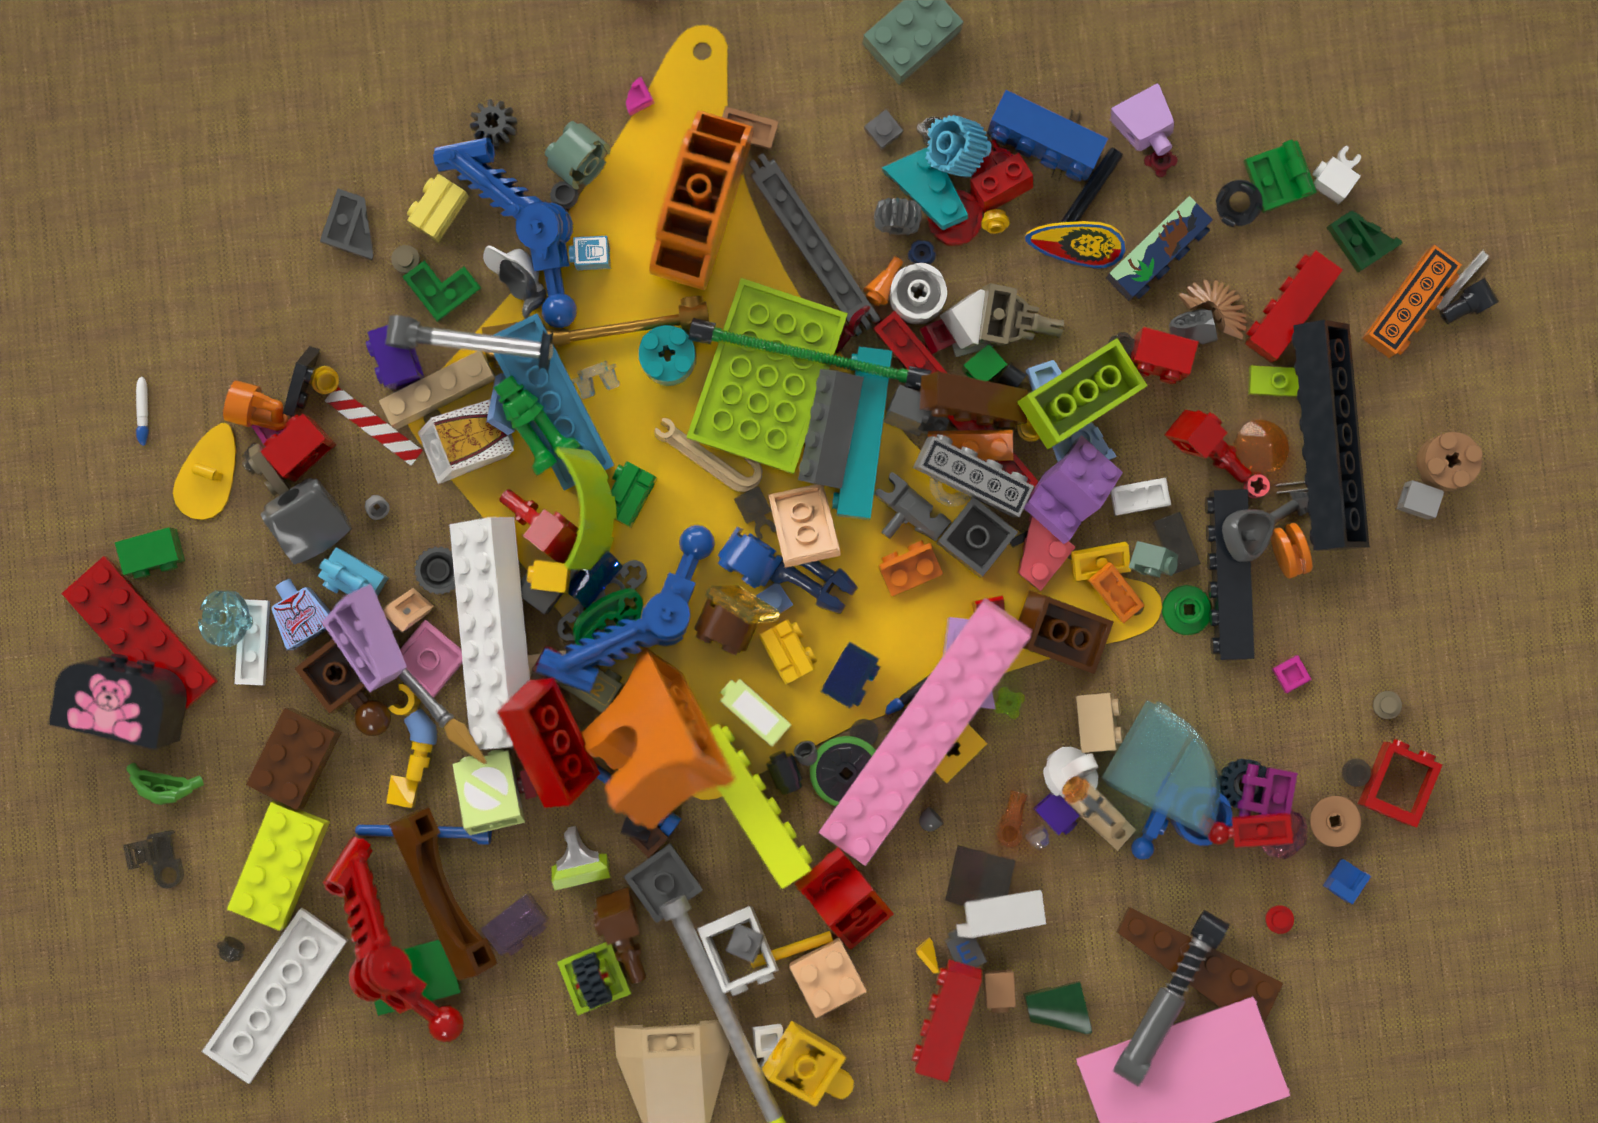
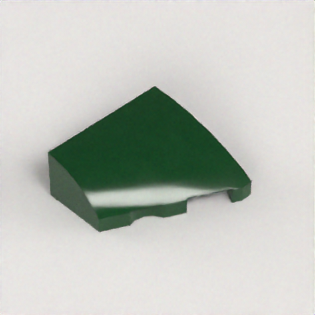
M1080 981L1023 993L1030 1022L1083 1034L1092 1033Z

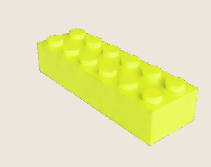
M717 724L711 728V731L735 780L728 787H716L781 889L811 871L809 863L812 862V857L804 845L801 847L797 846L794 841L797 837L796 832L788 821L784 824L778 816L782 813L780 807L773 797L767 799L763 792L766 789L764 782L758 773L755 775L751 774L747 767L751 762L742 749L738 752L732 742L736 739L726 725L722 728L720 724Z

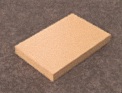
M814 484L768 495L785 568L841 555L824 485Z

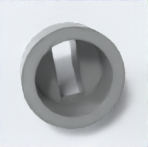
M372 495L365 501V510L370 518L379 520L388 514L390 507L383 497ZM375 504L380 506L378 510L373 507Z

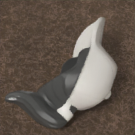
M489 245L485 248L483 255L485 264L498 275L501 282L508 286L514 297L524 301L522 314L525 319L528 318L532 311L542 305L547 296L546 290L538 281L539 271H534L532 257L522 249H514L506 254Z

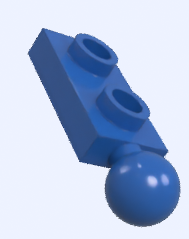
M1165 781L1142 830V837L1137 838L1132 843L1131 851L1137 859L1146 860L1153 855L1154 845L1152 841L1154 838H1157L1158 834L1163 835L1169 822L1166 819L1170 808L1174 809L1181 797V794L1178 793L1180 787Z

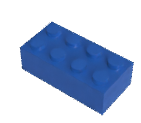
M1005 90L986 133L991 136V140H995L1000 145L1007 143L1016 147L1015 151L1025 157L1032 155L1041 159V164L1050 169H1056V167L1061 170L1063 169L1066 171V176L1075 181H1081V179L1087 181L1108 138L1008 90Z

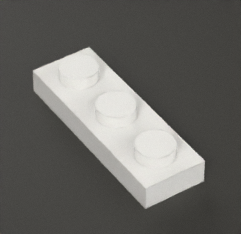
M239 600L235 684H266L270 601Z

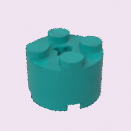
M664 325L650 330L643 336L639 346V361L645 374L651 380L664 386H674L684 382L692 373L696 365V351L693 342L689 340V335L683 329ZM666 350H670L672 354L675 353V355L671 356V361L666 362L664 357H660L664 355Z

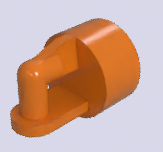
M235 380L230 386L223 410L225 421L246 427L254 424L275 431L286 428L285 424L288 421V417L286 414H283V403L262 394L261 387Z

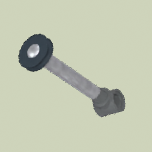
M390 315L385 345L401 349H414V347H418L419 343L537 358L539 359L538 370L540 371L541 368H545L548 373L553 354V331L551 334H546L543 330L541 342L423 327L417 319Z

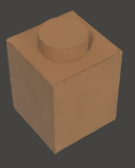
M1011 969L983 970L984 1002L986 1008H992L994 1013L1009 1012V1007H1016L1014 972Z

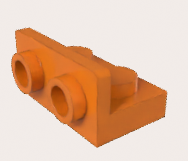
M923 540L908 546L909 552L899 556L896 551L881 558L883 563L878 565V568L891 597L943 575L933 552L931 542L924 545Z

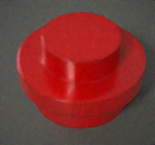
M1276 905L1267 911L1265 922L1272 932L1284 934L1293 927L1294 915L1289 908L1283 905Z

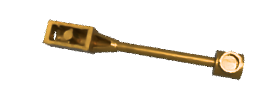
M690 296L680 299L681 305H678L679 314L576 330L546 329L548 334H551L553 331V345L556 349L570 344L572 341L651 330L664 325H681V328L689 335L693 318L709 321L706 301L703 302V296ZM518 322L482 327V334L494 335ZM485 352L488 363L494 362V366L499 368L500 365L494 354Z

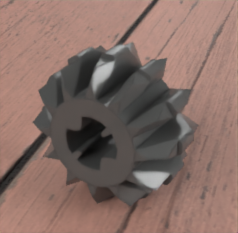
M492 99L488 100V107L486 108L481 103H478L477 107L480 113L472 112L471 117L475 121L469 124L470 129L476 131L473 135L476 140L490 138L491 141L493 140L495 148H499V140L501 139L506 144H509L510 140L507 134L516 135V130L512 126L518 123L517 118L512 116L514 113L511 107L505 108V104L501 100L497 103L496 107ZM492 119L498 123V126L495 128L489 124V121Z
M896 197V199L887 198L880 200L874 212L875 227L881 232L889 234L909 235L910 233H915L918 231L922 219L921 206L915 201H908L906 198L899 199Z

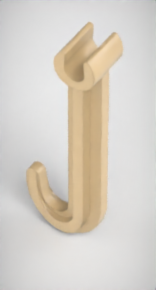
M662 418L661 425L668 428L669 432L663 433L658 428H655L654 435L659 441L667 442L737 492H748L759 485L762 478L760 463L744 458L754 468V474L751 477H745L697 442L687 439V435L677 429L670 419Z

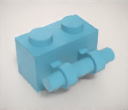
M337 547L328 560L325 558L319 567L322 570L318 577L325 580L323 586L335 593L341 590L346 594H350L371 584L377 597L389 577Z

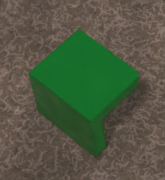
M988 344L965 363L961 370L968 378L990 382L1006 368L1007 363Z

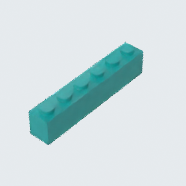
M859 347L858 354L852 353L851 360L855 359V361H862V363L865 361L866 363L869 362V364H876V366L879 364L888 368L891 365L892 351ZM856 370L855 375L864 378L842 489H840L839 493L834 492L832 509H837L836 516L870 520L889 377L876 376L875 374L862 373Z

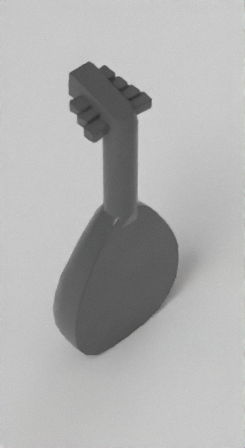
M1292 491L1290 495L1293 500L1270 514L1261 510L1250 509L1239 510L1230 514L1223 523L1222 532L1226 547L1233 559L1238 562H1249L1261 556L1272 538L1275 523L1296 510L1299 516L1307 513L1308 492Z

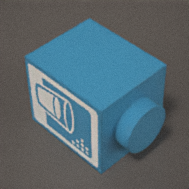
M607 236L573 237L574 246H569L570 263L574 262L577 270L610 269V248Z

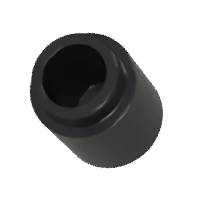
M785 750L769 756L770 761L766 765L776 789H780L782 795L800 789L802 787V776L793 754H786Z

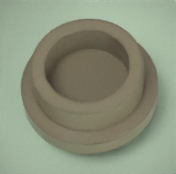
M402 245L394 250L391 261L397 271L408 273L420 263V256L412 246Z
M1392 691L1380 692L1373 700L1374 712L1383 719L1395 718L1402 709L1400 697Z

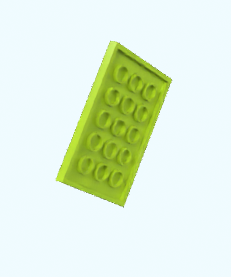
M741 278L723 330L724 332L727 331V333L731 332V334L734 332V334L738 333V335H745V337L752 336V338H759V340L765 339L766 341H773V343L777 342V344L783 343L784 345H791V347L797 346L798 348H805V350L809 349V351L815 350L816 352L819 351V353L823 352V354L829 353L834 355L848 313ZM723 340L719 341L686 438L794 474L805 443L806 434L808 433L811 418L810 412L816 393V381L819 377L820 369L829 370L830 365L822 364V362L818 363L815 360L813 362L811 360L808 361V359L804 360V358H797V356L796 358L794 356L790 357V355H783V353L776 354V352L765 351V349L762 351V349L758 350V348H751V346L744 347V345H737V343L731 344L730 342H723Z

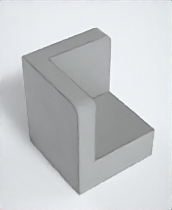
M1411 480L1404 484L1396 509L1427 520L1436 518L1444 492L1443 490Z

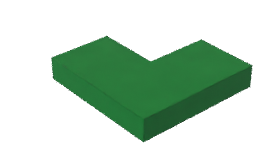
M424 260L402 277L437 322L481 289L465 266L441 282Z

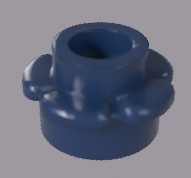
M918 240L911 245L908 257L914 263L931 264L935 260L936 253L932 243ZM923 251L925 255L920 256L919 253Z

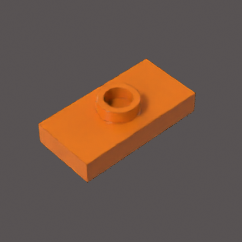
M1110 562L1088 580L1123 624L1145 606L1116 567Z

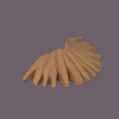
M1203 280V290L1196 283H1193L1192 287L1188 286L1186 288L1189 296L1183 293L1179 294V298L1189 310L1197 309V307L1200 308L1201 306L1211 310L1214 322L1219 330L1234 337L1243 338L1244 335L1239 331H1246V326L1242 324H1247V321L1244 320L1247 316L1237 312L1245 307L1244 305L1231 306L1240 299V296H1233L1236 292L1235 290L1226 294L1230 287L1229 285L1223 289L1224 283L1221 282L1218 286V281L1215 280L1211 288L1208 281Z

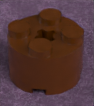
M708 597L694 627L697 631L695 637L707 643L712 641L723 644L721 649L733 655H737L740 651H746L760 619L757 617L752 620L749 617L743 618L738 615L742 613L731 610L722 604H714L715 598ZM727 604L728 606H730V607H732V608H735V609H738V610H741V611H743V612H746V613L750 614L749 612H747V611H745V610H743V609H741V608H739V607H736V606H732V605Z

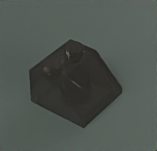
M957 845L945 901L965 906L966 902L1008 895L1016 860L1011 857Z

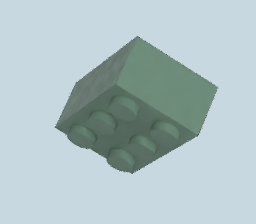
M903 0L863 35V45L900 85L961 32L963 20L945 0Z

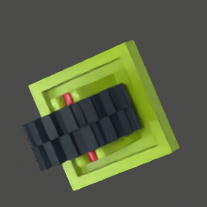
M604 942L557 961L577 1015L632 993L621 964L615 958L616 951L613 944L607 945Z

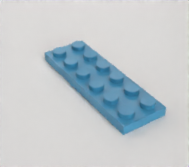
M538 313L492 336L541 342L543 330L546 334L548 333ZM554 345L548 373L545 368H541L540 371L538 370L539 359L493 353L506 379L513 375L519 385L523 383L524 389L536 396L538 403L544 406L543 410L556 429L564 437L578 440L581 446L577 449L589 450L598 459L604 470L615 465ZM534 420L529 424L540 440L558 461L551 467L563 490L576 485L573 477L568 473L569 469L562 459L560 460L555 454L552 446Z

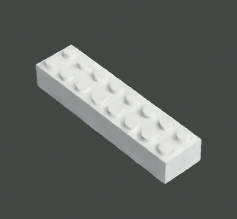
M489 517L449 524L469 733L479 750L512 747L513 744L496 711L530 680L514 517Z

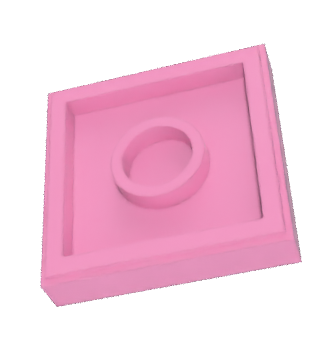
M427 620L421 623L400 649L408 671L433 698L463 664L461 648Z

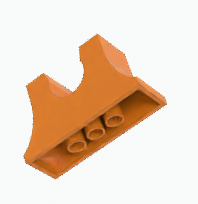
M646 647L637 655L633 671L618 696L602 714L581 732L586 742L585 749L591 756L602 758L613 770L619 769L605 786L610 798L608 800L610 806L618 813L623 812L627 814L635 824H643L651 830L678 805L694 794L711 787H728L735 780L683 673Z

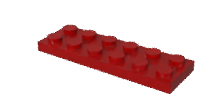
M107 556L99 559L61 593L114 654L126 655L128 660L133 662L138 660L152 661L155 663V667L167 669L175 673L181 679L186 689L187 701L185 710L218 682Z

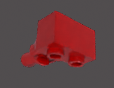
M995 140L991 141L990 154L987 157H983L984 162L980 163V168H976L977 171L974 172L970 180L971 194L977 200L983 213L997 209L1033 189V174L1020 153L1013 155L1008 150L1000 148Z
M1185 409L1164 435L1183 453L1205 459L1209 456L1214 461L1212 463L1214 467L1225 469L1240 483L1246 481L1252 471L1237 458V449L1234 446L1228 445L1223 440L1228 433L1221 426L1223 422L1211 412L1205 414L1200 410L1191 411Z
M511 489L505 490L500 496L499 501L516 515V521L523 526L526 523L531 525L523 536L556 562L565 564L574 549L578 537L576 533L579 528L557 511L552 515L544 509L539 514L536 511L539 505L533 500L525 501Z

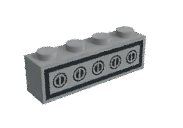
M937 434L936 437H927L913 466L914 469L972 498L974 497L978 501L1011 517H1020L1034 487L1027 483V477L1017 472L1009 474L1002 470L1003 466L990 459L985 462L977 458V452L967 447L959 449L952 445L953 441L943 435Z

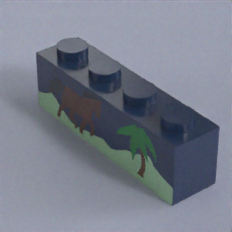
M1189 196L1108 274L1106 279L1128 301L1134 296L1139 300L1151 288L1148 283L1154 277L1160 280L1171 269L1168 264L1174 258L1179 261L1191 250L1187 245L1194 238L1199 242L1210 231L1207 226L1213 219Z

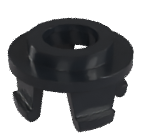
M1242 179L1233 180L1225 184L1220 189L1216 198V209L1222 218L1221 221L1230 227L1244 226L1253 222L1259 216L1263 206V198L1257 186ZM1236 192H1244L1250 198V205L1243 212H1237L1230 206V198Z

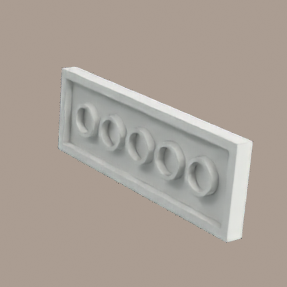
M300 908L202 1052L250 1084L349 939L305 909Z

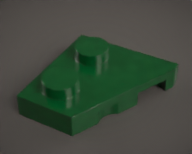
M1353 210L1326 227L1357 273L1403 243L1401 239L1397 237L1393 239L1381 232V227L1373 222H1367L1363 216Z

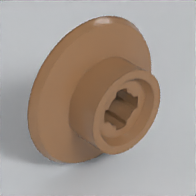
M1329 796L1319 801L1313 808L1310 825L1314 836L1321 843L1331 847H1341L1352 842L1358 835L1361 827V816L1354 803L1347 798ZM1337 816L1339 824L1337 826H1330V817Z

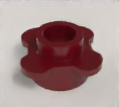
M1154 151L1151 155H1147L1144 158V164L1147 167H1151L1159 178L1165 177L1167 170L1170 167L1176 166L1178 162L1177 157L1171 151L1161 156H1158ZM1158 159H1163V163H1159Z

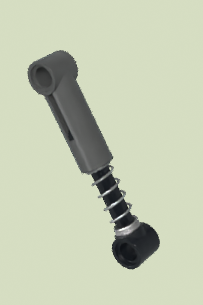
M1203 910L1190 933L1193 936L1191 943H1189L1190 948L1187 953H1183L1184 958L1182 962L1177 963L1179 967L1175 973H1172L1173 978L1170 983H1166L1167 988L1160 987L1131 1041L1120 1055L1113 1069L1114 1073L1136 1086L1141 1084L1154 1056L1186 1002L1183 1000V994L1185 991H1189L1188 985L1190 981H1194L1193 976L1196 971L1200 970L1201 962L1206 960V953L1211 952L1212 947L1216 949L1219 946L1230 924Z

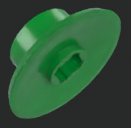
M1182 585L1174 588L1167 594L1162 605V615L1165 623L1172 631L1181 635H1194L1201 632L1209 624V611L1212 609V604L1207 594L1200 588L1192 585ZM1192 605L1193 615H1185L1183 606Z

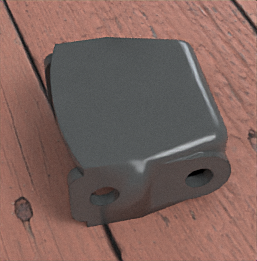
M317 478L305 479L267 503L264 511L260 513L264 523L277 539L282 550L295 565L324 552L344 537L348 531L352 530L345 512Z

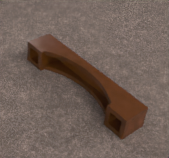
M427 807L409 813L390 823L391 831L457 980L478 976L498 964L487 938H482L470 924L449 887L438 848L437 835L440 834V831L430 808Z

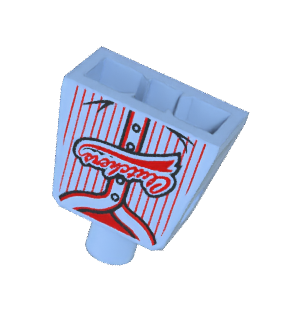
M287 579L275 586L282 601L271 608L287 650H295L327 631L322 621L331 611L311 588L305 587L297 591L291 579Z

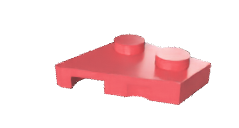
M1030 515L1027 538L1024 539L1023 555L1020 559L1017 573L1041 591L1068 558L1071 551L1075 549V546L1069 541L1063 544Z

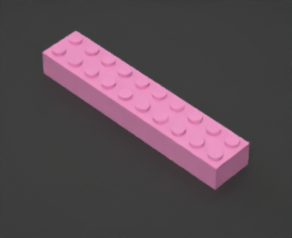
M984 598L825 821L819 833L866 866L1030 638L1032 630Z

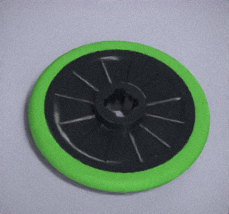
M852 736L836 737L825 742L817 750V761L810 765V779L816 793L825 802L836 807L876 750L866 741ZM845 767H848L852 772L849 777H845V775L840 773Z

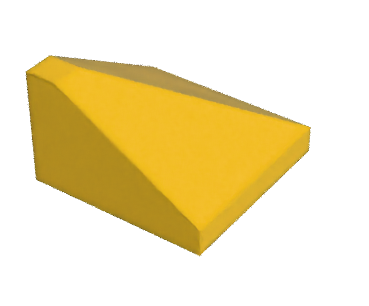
M391 775L386 803L414 808L419 781Z
M929 937L916 948V953L932 973L936 974L939 972L933 941Z

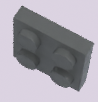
M671 843L624 876L656 923L664 918L659 908L661 905L681 895H685L687 900H690L703 890Z

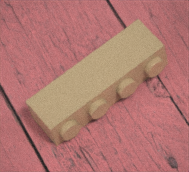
M477 351L379 400L391 426L399 429L495 381L496 376L484 353Z

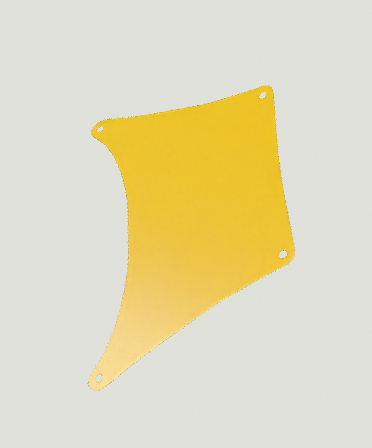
M698 25L687 29L677 38L666 54L648 89L655 103L632 115L612 146L610 155L607 154L605 157L606 164L604 168L583 189L577 203L568 211L573 222V232L570 240L566 243L568 260L569 246H574L573 237L607 236L610 248V269L577 270L574 262L570 263V260V266L560 268L565 294L574 300L577 306V316L569 326L554 328L544 320L541 305L532 311L529 317L538 313L545 329L576 330L679 314L678 305H681L680 299L690 296H703V302L706 301L709 322L716 323L715 327L722 328L723 330L741 278L800 297L765 232L743 174L705 291L651 275L649 272L660 212L687 130L691 129L698 110L722 117L725 106L727 107L728 46L725 37L718 29L708 25ZM704 42L710 46L711 55L708 59L699 60L694 56L693 49L696 44ZM539 271L538 281L546 290L547 299L548 292L544 271ZM511 293L475 333L482 334V327L524 320L525 318L522 314L524 301L514 297ZM650 330L572 341L570 344L556 348L615 464L605 470L609 477L607 481L610 490L616 482L612 480L615 470L619 464L624 466L626 461L651 473L658 479L632 528L614 519L611 536L614 537L613 543L599 570H581L570 584L569 592L561 596L555 604V608L564 617L619 568L631 560L640 561L647 569L646 580L635 589L642 597L643 607H646L652 597L661 593L669 572L675 574L683 556L679 545L680 536L683 531L694 525L704 526L710 530L714 536L715 546L708 557L699 560L691 581L695 582V587L688 603L690 617L683 640L671 646L654 645L646 648L683 673L710 729L717 724H720L722 728L726 725L736 739L732 742L737 752L742 749L751 762L747 767L752 775L756 773L759 775L767 771L766 763L770 761L769 756L776 752L785 750L786 754L792 753L795 756V747L803 741H811L814 745H817L853 726L886 715L887 705L930 675L942 659L947 618L953 617L969 620L974 614L972 602L1003 595L1005 612L1019 620L1029 590L1046 595L1114 621L1106 644L1123 641L1142 634L1152 628L1159 619L1162 610L1161 597L1155 588L1145 582L1123 577L1145 605L1141 614L1133 615L1123 624L1088 581L1089 579L1081 581L1074 579L1072 560L1068 558L1040 591L1017 573L1019 562L1023 555L1022 548L1024 542L1014 548L1009 543L985 575L979 578L936 544L941 536L934 541L926 535L916 532L915 526L909 522L907 524L903 523L894 535L888 539L881 531L897 512L891 507L889 508L875 495L873 497L870 520L836 516L837 509H832L834 492L839 493L840 488L824 485L841 555L818 561L834 571L839 568L844 570L857 585L858 589L852 596L847 592L841 591L838 586H833L829 594L837 597L846 605L842 613L838 614L816 606L817 599L797 585L785 581L780 583L793 606L772 620H769L755 599V596L773 585L774 582L769 580L766 586L760 585L753 588L742 580L743 574L737 570L736 572H730L720 566L718 562L721 558L718 554L736 527L744 529L741 535L746 534L748 536L751 533L776 550L773 555L774 557L782 555L768 495L815 484L798 480L805 443L794 474L761 464L762 478L759 485L748 492H737L667 442L659 441L654 435L655 428H658L663 433L669 432L668 428L661 425L662 418L670 419L677 429L686 435L688 434L719 342L712 341L711 344L692 341L696 351V365L684 382L674 386H664L654 382L645 374L640 364L639 346L643 336ZM460 349L443 368L477 351ZM670 350L664 351V355L660 357H664L666 362L671 361V356L675 355V353L672 354ZM840 352L839 354H834V356L837 355V357H838V356H841V358L844 357V356L841 354V352ZM489 362L495 376L503 373L501 367L496 368L494 362ZM832 364L829 369L855 375V371L850 370V368L847 369V367L844 369ZM494 381L437 410L442 415L490 400ZM424 416L408 424L422 446L423 444L418 432L426 424ZM883 422L874 493L877 489H882L886 493L894 491L895 486L889 481V474L894 472L909 487L933 505L930 518H936L938 514L942 513L951 520V525L972 497L914 469L913 466L921 450L907 437L902 429ZM515 429L511 433L514 441V451L510 455L451 480L483 518L514 517L518 560L528 571L529 566H534V560L558 562L523 536L531 525L526 523L523 526L515 520L516 515L499 501L502 493L507 489H511L525 501L533 500L537 503L539 508L536 511L539 514L544 509L552 515L557 511L577 528L580 527V501L576 485L563 490L552 467L536 476L532 469L535 460L533 453L523 437ZM698 443L741 475L751 477L754 474V468L743 457ZM1016 530L1018 533L1015 535V537L1022 533ZM923 540L924 545L931 542L933 552L943 575L891 597L878 568V565L883 563L881 558L896 551L899 556L909 552L908 546ZM801 565L794 566L820 585H824L825 581ZM630 566L628 568L630 573L626 578L623 579L620 574L616 579L620 580L626 588H630L631 585L627 582L631 578L637 580L641 578L639 572L642 569L640 566L637 568ZM611 583L606 587L605 594L608 595L619 591L621 588L618 584ZM628 597L624 599L625 607L628 605L633 607L635 605L634 597L632 599ZM708 597L715 598L714 604L720 605V601H728L754 616L749 610L738 606L748 604L753 610L766 615L761 616L757 614L758 616L756 617L760 620L746 651H740L737 655H733L722 650L723 644L716 641L707 643L695 637L697 631L694 627ZM588 602L584 606V610L587 609L594 602ZM577 611L576 613H574V616L578 618L580 614ZM607 618L604 621L606 623L605 628L616 625L614 619L610 620ZM788 619L791 624L794 622L798 624L804 635L799 640L804 649L807 647L811 648L817 662L813 663L814 670L785 685L758 635ZM566 621L573 630L575 622L569 623L568 621ZM597 628L594 632H604L605 629L600 630ZM1022 648L1004 673L1051 658ZM624 652L629 658L625 660L612 659L616 663L612 666H598L605 673L607 669H610L623 677L620 682L625 685L633 671L639 653ZM741 679L791 723V726L773 746L720 701L724 697L720 692L731 680L736 683ZM711 787L693 795L700 800L722 797L717 787Z

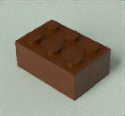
M284 708L246 785L295 810L304 809L342 732L294 708Z

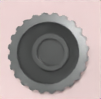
M434 546L432 549L428 548L427 551H423L422 555L418 556L419 559L416 560V566H414V574L416 575V580L419 581V585L423 586L424 590H428L429 593L434 592V594H444L454 590L455 578L452 550L450 551L442 546L439 548Z

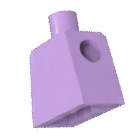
M1158 83L1111 108V122L1136 150L1142 151L1152 145L1158 156L1164 155L1171 150L1172 145L1167 137L1173 133L1174 120Z

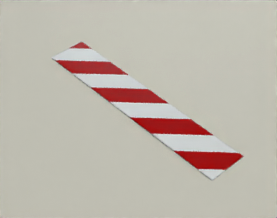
M337 387L326 398L325 402L412 466L423 451L341 388Z

